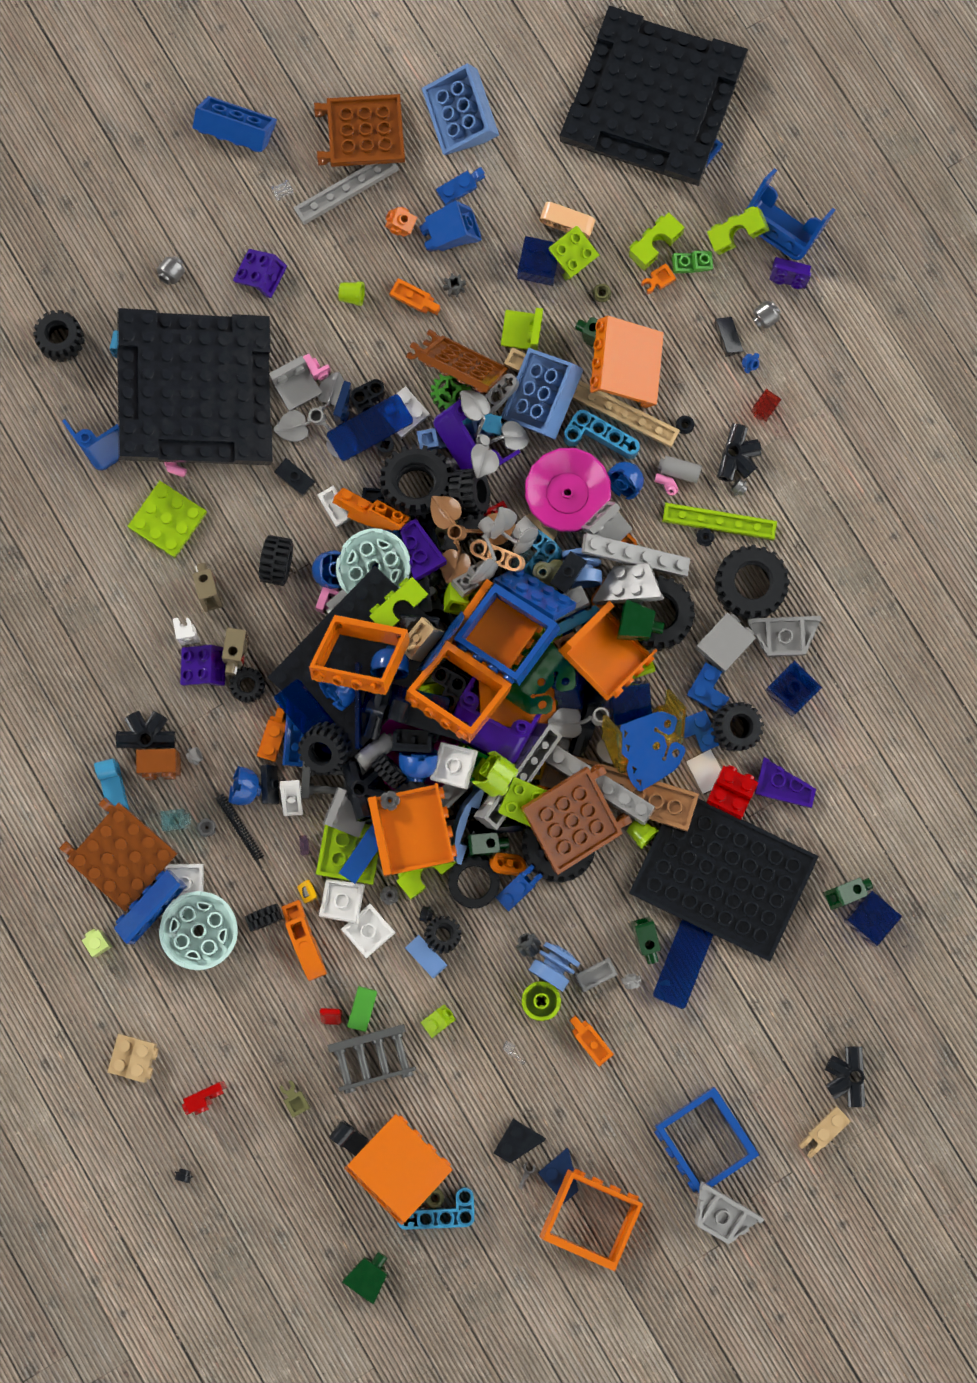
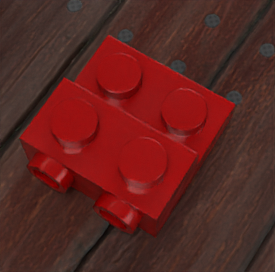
M723 766L706 803L741 820L759 782L755 781V777L750 774L743 775L738 773L737 768L734 766Z
M218 1082L184 1098L182 1108L185 1114L188 1115L194 1112L195 1115L209 1110L208 1105L212 1104L211 1099L224 1094L223 1090L227 1088L225 1082Z

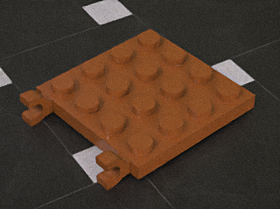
M400 94L327 98V103H314L315 117H322L328 114L330 151H317L318 166L326 165L328 162H331V167L405 162Z
M431 329L428 330L427 335L432 337V341L426 339L423 342V345L428 347L423 349L417 343L412 342L410 348L415 350V354L409 352L406 355V358L411 360L418 357V360L422 361L425 366L434 367L443 375H451L457 378L458 382L469 384L481 393H487L500 381L502 376L507 374L509 369L443 335H437Z
M596 764L591 769L584 767L520 807L557 875L622 835L621 828L632 823L629 815H625V813L620 814L616 819L614 818L595 781L596 778L607 773L604 766Z
M105 797L98 805L108 811L109 814L77 850L68 841H65L59 849L70 856L67 860L70 865L126 912L129 906L140 897L142 892L155 880L157 875L164 870L178 852L120 802L115 806Z

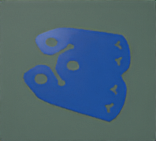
M463 612L447 628L444 635L428 653L417 671L426 669L435 660L442 649V645L447 639L451 638L452 633H455L464 619Z
M662 711L655 712L622 724L620 727V750L623 756L628 759L627 774L631 783L638 791H643L678 768L685 755V747L678 742H673L667 752L666 760L663 761L662 758L667 749L665 737L658 732H654V729L657 727L658 730L667 735L672 734L678 721L674 715ZM666 720L671 721V726L669 728L664 727V722ZM655 742L660 743V748L658 750L653 749V744ZM625 745H630L629 751H627V747ZM674 749L679 750V755L677 757H673L672 755ZM632 766H634V768H637L634 774Z

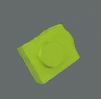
M442 1005L420 1023L431 1038H433L456 1019L452 1011L446 1005Z

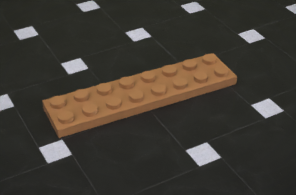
M575 756L591 767L596 764L604 766L607 772L604 774L605 776L655 806V810L649 820L688 832L699 797L698 793L659 781L643 791H638L631 783L627 771ZM546 765L539 785L551 789L567 779V777ZM608 804L610 808L616 809L612 805Z

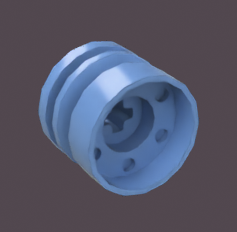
M582 548L562 552L563 560H565L570 551L587 560L586 565L571 588L578 586L591 588L602 585V571L594 568L601 565L599 557L581 553Z
M545 942L543 946L550 951L549 954L540 950V955L545 958L544 962L535 959L528 971L563 992L569 983V980L563 975L564 972L574 974L575 971L568 967L569 964L578 968L580 963L565 949Z

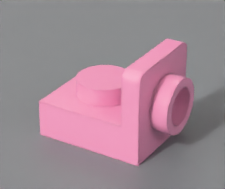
M310 354L303 356L307 368L315 381L318 379L319 381L324 380L329 376L331 371L328 364L320 368L316 358L312 359Z
M323 587L315 607L316 611L324 614L325 609H329L326 603L331 600L330 596L334 597L337 595L339 589Z

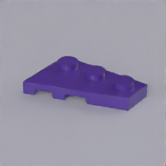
M416 518L400 529L402 541L410 555L411 573L416 581L447 564V560Z
M763 757L757 781L759 783L754 795L812 808L816 789L788 773L782 767L772 763L766 757Z

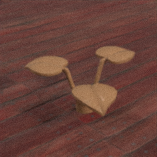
M432 496L430 508L433 521L439 528L448 529L447 534L450 539L454 540L453 543L456 544L458 551L449 549L442 554L447 560V564L441 567L445 582L450 583L453 579L466 573L468 568L471 567V557L466 553H461L462 549L459 541L464 540L467 533L483 532L480 529H466L456 524L455 521L461 517L462 513L461 505L456 499ZM498 513L490 514L488 517L494 521ZM516 524L504 532L511 536ZM501 534L496 539L489 538L490 543L493 545H501L508 540Z

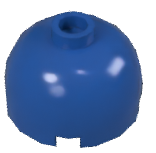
M626 461L616 463L607 472L611 480V490L619 497L623 494L627 496L625 498L627 500L634 499L643 488V474L640 468L633 463Z
M336 550L323 552L313 562L312 576L321 587L329 589L341 588L336 574L337 557L339 558L341 552Z
M386 646V648L374 654L370 668L372 675L382 678L396 646ZM405 654L393 680L404 679L409 674V660Z
M319 682V686L326 698L334 700L335 702L332 705L341 711L348 707L356 697V690L353 688Z
M399 752V768L405 776L412 778L413 782H423L424 778L430 777L437 768L438 754L436 752Z
M238 766L233 776V786H230L228 801L231 804L243 806L252 803L256 796L259 797L262 788L259 785V778L253 770Z

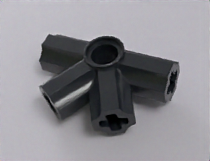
M734 423L731 425L716 475L719 480L732 482L736 470L746 479L758 468L749 458L761 456V444L758 439L744 442L748 430L744 425ZM728 449L734 450L736 456H731Z
M140 711L133 712L124 718L131 731L116 732V748H143L147 750L151 748H175L176 745L175 731H162L168 719L155 711L152 712L147 722H145ZM149 735L151 741L146 745L142 744V737Z
M348 762L341 767L348 789L347 798L351 801L356 822H364L372 819L368 798L373 796L380 797L383 793L388 792L375 788L383 781V778L378 775L373 767L362 775L359 762ZM354 789H358L361 794H356Z
M862 1046L845 1047V1061L832 1055L824 1069L837 1076V1078L827 1083L826 1087L834 1100L847 1093L848 1107H865V1076ZM853 1071L860 1073V1079L857 1082L850 1080V1074Z

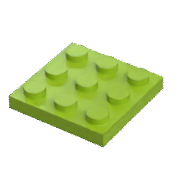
M159 480L127 527L173 558H176L207 514V511Z
M364 824L359 837L325 825L316 875L350 881L339 874V872L371 825ZM377 851L358 879V883L374 884L379 851Z

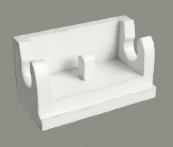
M178 618L173 619L176 640L181 646L200 642L196 628L189 618H186L187 626L180 624Z

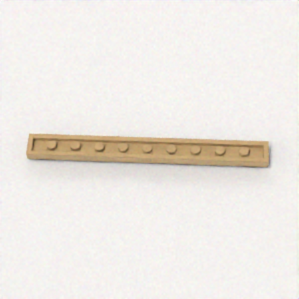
M512 347L504 362V366L519 373L526 354ZM579 380L572 400L672 448L680 432L679 429L602 391L590 393L591 386Z

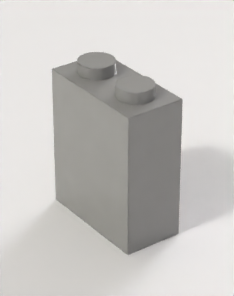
M728 612L695 648L713 666L722 671V674L729 669L756 639L753 636L754 632L750 628H744L739 623V618L734 614L730 615Z

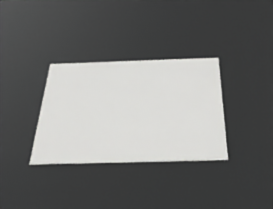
M710 749L686 761L703 794L712 790L721 770Z

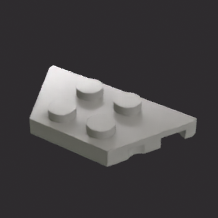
M648 563L613 566L592 602L595 605L607 604L609 601L612 604L625 603L626 600L644 602L664 600V597L658 587L659 584L654 576L653 569Z
M821 616L748 619L747 623L767 657L806 655L821 621Z
M701 1181L695 1224L701 1229L730 1244L738 1236L750 1231L748 1228L757 1222L760 1224L764 1221V1218Z

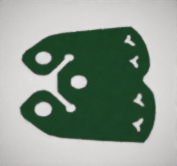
M538 641L534 642L529 650L525 649L522 652L524 657L518 666L514 664L511 670L515 669L514 672H516ZM550 643L520 686L516 683L512 684L506 699L529 714H547L552 710V697L544 695L531 698V695L545 693L554 683L553 673L555 671L558 672L556 689L560 692L573 690L576 685L575 670L558 649ZM544 678L545 684L539 686L537 684L538 679ZM563 678H568L570 683L564 686L561 681ZM540 701L547 703L545 708L541 709L538 707Z

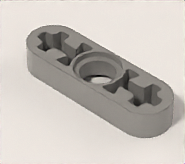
M505 374L502 376L500 381L484 396L494 405L493 407L490 406L488 414H494L517 390L519 381L514 375ZM508 379L512 380L513 385L511 387L506 382ZM500 387L505 388L504 390H506L507 392L504 393V391H502ZM495 392H500L501 399L494 402L492 395Z

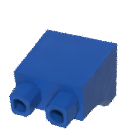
M456 200L425 217L426 222L419 226L422 235L427 236L430 234L431 239L424 243L426 250L430 252L436 250L445 251L482 240L473 210Z

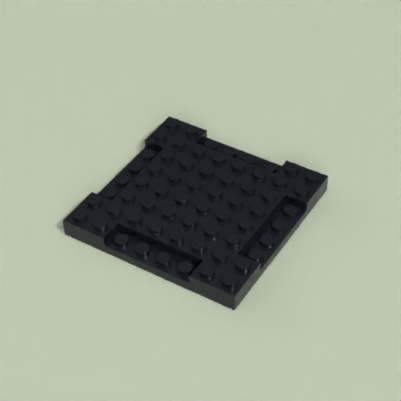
M609 5L574 103L571 104L561 130L560 142L699 186L747 58L748 49L715 38L710 41L644 20L642 15Z
M118 308V460L271 465L273 455L269 375L270 316L240 314L212 316L157 313V310Z

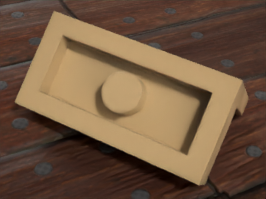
M421 617L409 632L410 643L405 655L411 660L422 662L444 635V632L435 628L426 618Z

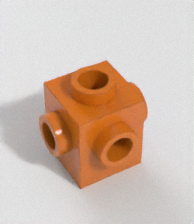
M397 207L388 212L385 227L390 229L392 234L405 237L411 234L417 217L409 213L408 209Z

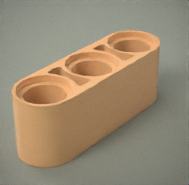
M553 202L545 203L539 221L544 225L566 233L575 226H578L587 239L590 238L596 222L593 217Z
M478 539L471 543L470 552L472 555L483 560L492 559L486 541ZM482 543L484 545V551L481 554H478L476 552L477 545ZM491 544L494 553L496 551H501L502 558L496 561L498 566L514 572H520L524 569L526 563L522 556ZM514 558H518L520 561L517 568L511 566V561Z

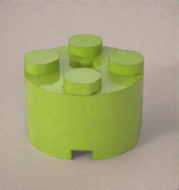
M491 751L488 753L490 756L487 759L482 758L475 767L472 774L475 780L472 783L491 797L503 796L507 793L511 780L517 776L518 769L496 751Z
M534 982L522 994V1008L525 1014L533 1020H549L560 1009V993L549 982ZM538 996L540 998L543 996L546 998L544 1000V1002L546 1003L545 1006H537L536 1003L538 1001L536 998Z

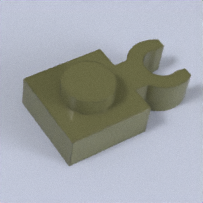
M290 1080L291 1089L285 1090L284 1086L281 1085L280 1090L288 1096L283 1101L292 1118L311 1107L302 1091L295 1092V1083Z

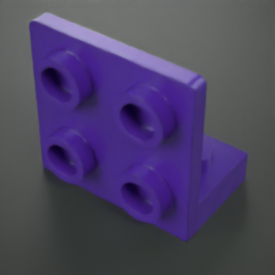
M249 249L233 281L238 284L255 287L265 297L272 298L287 265L275 254Z
M775 257L769 280L778 285L787 284L791 285L794 289H805L811 277V266Z
M215 645L183 647L181 649L180 684L183 686L198 684L225 686V664L222 660L224 647Z

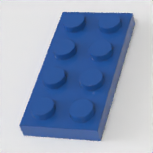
M524 570L520 572L508 571L493 579V585L496 583L553 621L573 611L577 604L568 596L561 594L553 587L546 585Z

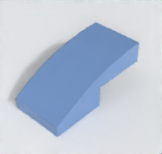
M420 935L405 947L433 979L448 966L436 952L432 951V948H428V944L425 943V940Z

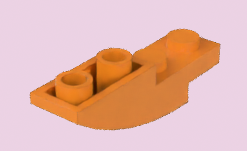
M344 487L334 496L332 502L349 511L348 518L378 529L400 530L410 518L379 500L371 503Z
M297 900L282 906L281 909L286 920V928L308 981L326 975L327 972L319 948L312 935L301 901Z

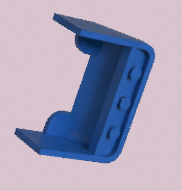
M774 168L763 179L747 208L753 206L760 208L770 231L759 237L793 260H800L820 236L836 209L832 208L822 220L813 217L803 225L774 205L778 199V193L769 185L777 172V169Z
M66 419L62 421L95 469L106 470L119 461L118 424L96 437L88 429H83L75 434Z

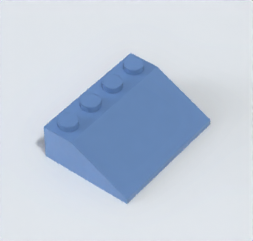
M467 63L422 88L443 155L484 144L499 136L477 68Z
M528 348L517 375L519 386L508 398L501 419L515 421L526 429L556 440L584 369L571 362Z

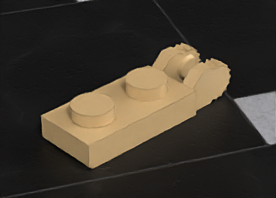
M836 1106L808 1133L809 1135L799 1144V1147L801 1149L805 1148L814 1139L817 1145L807 1154L809 1158H812L851 1121Z

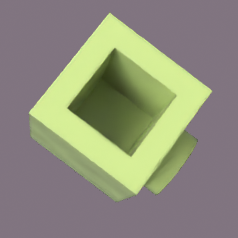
M92 929L85 934L86 938L82 940L92 957H98L112 947L102 930L96 931Z

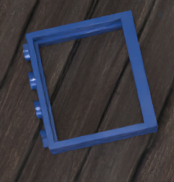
M495 583L455 636L454 640L457 644L456 647L465 653L469 652L473 655L474 659L480 663L484 662L495 673L499 672L504 675L503 678L510 683H516L520 686L556 637L560 627L558 623ZM496 598L546 629L516 672L466 640Z
M711 1087L655 1125L657 1130L654 1133L660 1142L664 1140L668 1146L665 1148L671 1159L675 1157L679 1163L676 1165L682 1176L686 1174L690 1180L687 1182L693 1193L697 1191L698 1194L700 1183L664 1128L709 1098L713 1100L747 1152V1155L707 1181L706 1184L713 1187L759 1156V1153L715 1087Z

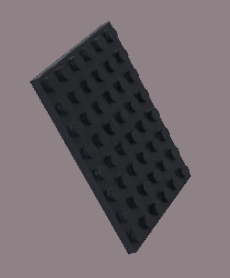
M376 566L360 580L267 677L316 724L327 721L330 725L332 723L337 724L336 727L338 728L341 726L343 728L342 731L344 733L347 732L349 735L347 738L351 739V758L369 740V738L361 734L367 717L365 714L366 705L372 698L373 693L356 690L354 701L341 711L332 705L335 702L334 700L326 698L319 686V682L312 680L309 666L334 615L373 622L369 617L372 614L370 610L376 604L381 606L386 601L384 597L392 590L396 592L399 589ZM399 601L393 607V613L398 620H400V614L427 616L418 606L413 608L406 601ZM339 635L324 667L376 677L370 673L372 657L377 651L386 648V646L394 645ZM408 658L409 674L407 677L392 681L395 685L389 702L390 706L393 699L406 702L407 690L423 671H417L422 662ZM443 658L437 666H440L446 658Z
M698 798L688 832L661 824L629 894L771 962L819 856L743 819L740 820Z

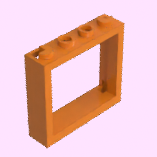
M334 615L309 666L312 680L386 695L410 643L408 629ZM339 635L396 646L381 679L324 667Z
M447 641L435 660L422 671L409 687L405 700L411 703L412 707H417L423 711L428 718L438 721L444 729L454 732L459 739L463 738L470 743L509 694L512 683ZM443 658H446L497 692L471 727L417 691Z
M575 1168L573 1172L568 1169L539 1237L544 1241L615 1271L643 1203L638 1200L639 1197L630 1192L625 1195L621 1193V1188L612 1184H610V1187L603 1185L604 1181L594 1176L592 1179L585 1177L586 1173ZM573 1179L631 1204L609 1257H605L551 1233Z

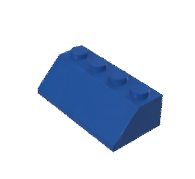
M208 96L196 107L192 128L198 130L199 133L213 135L219 140H228L234 145L245 146L252 151L262 152L269 143L277 119Z
M171 870L161 871L155 878L157 880L153 886L149 885L142 892L144 896L139 901L135 900L129 906L130 911L126 915L122 914L115 922L117 925L114 929L126 944H135L162 915L171 901L176 899L187 887Z

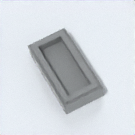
M608 957L574 976L584 993L617 976L618 973Z

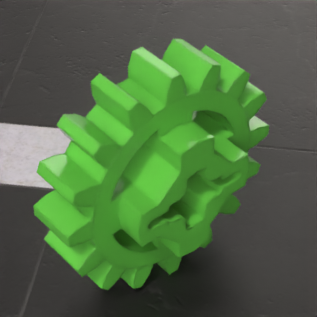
M439 374L440 380L434 379L435 385H431V390L434 392L430 394L434 398L433 404L439 403L438 409L440 410L444 407L446 410L456 403L458 397H461V391L471 390V387H466L468 384L458 382L457 378L451 375L444 377L442 374ZM449 386L451 387V390L453 392L452 398L448 392Z

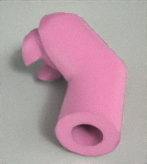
M164 462L169 473L185 477L186 468L178 466L177 462Z
M656 474L654 482L663 484L668 495L674 496L677 494L678 487L672 477Z

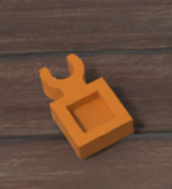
M665 263L650 273L652 278L644 279L641 285L649 284L651 288L647 289L646 293L651 294L656 286L661 290L676 281V277Z

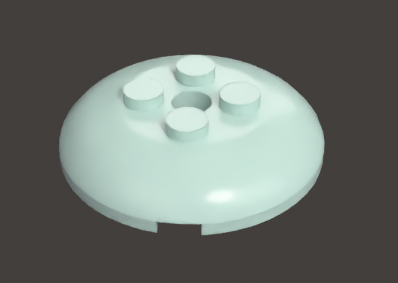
M366 529L354 534L344 543L341 555H339V558L337 557V579L341 588L347 594L376 563L379 564L378 569L398 588H401L399 584L406 577L408 579L410 577L411 565L409 564L410 555L407 547L400 538L383 529Z
M201 891L186 893L172 901L162 915L159 929L160 943L166 955L177 965L191 970H205L223 962L232 952L238 935L237 920L231 907L217 895ZM199 925L204 927L202 936H196L194 932L195 928Z

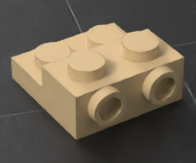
M118 1034L107 1073L143 1083L147 1082V1079L150 1080L153 1073V1068H151L152 1060H156L158 1055L157 1043Z

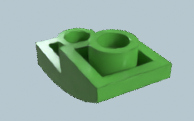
M712 251L674 253L672 255L673 273H695L713 270Z
M358 986L347 1027L366 1032L377 995L376 990Z

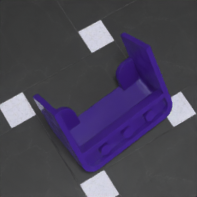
M461 399L438 414L433 422L434 428L451 456L457 462L460 470L473 468L471 451L476 445L462 422L467 417L462 410ZM518 449L502 459L500 454L493 450L498 456L499 466L521 453Z
M474 677L471 678L452 714L459 720L468 722L470 727L481 715V713L476 711L479 699L472 693L477 680ZM536 714L532 723L525 720H517L512 724L511 728L489 718L470 743L466 740L462 743L487 756H490L488 755L489 752L496 751L515 764L536 729L542 714Z

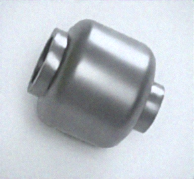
M176 256L165 257L157 268L158 278L167 285L176 284L185 272L182 260Z
M764 301L754 309L753 314L755 318L753 320L759 328L763 326L768 329L779 321L781 311L773 301Z

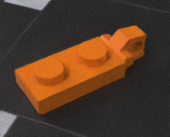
M400 278L397 279L389 293L390 297L425 314L429 311L438 315L440 311V305L433 302L434 298L431 297V294Z
M278 707L275 717L270 716L257 757L276 762L285 735V709Z
M576 1016L569 1020L575 1027L572 1030L574 1037L598 1067L614 1055L586 1020L581 1023Z

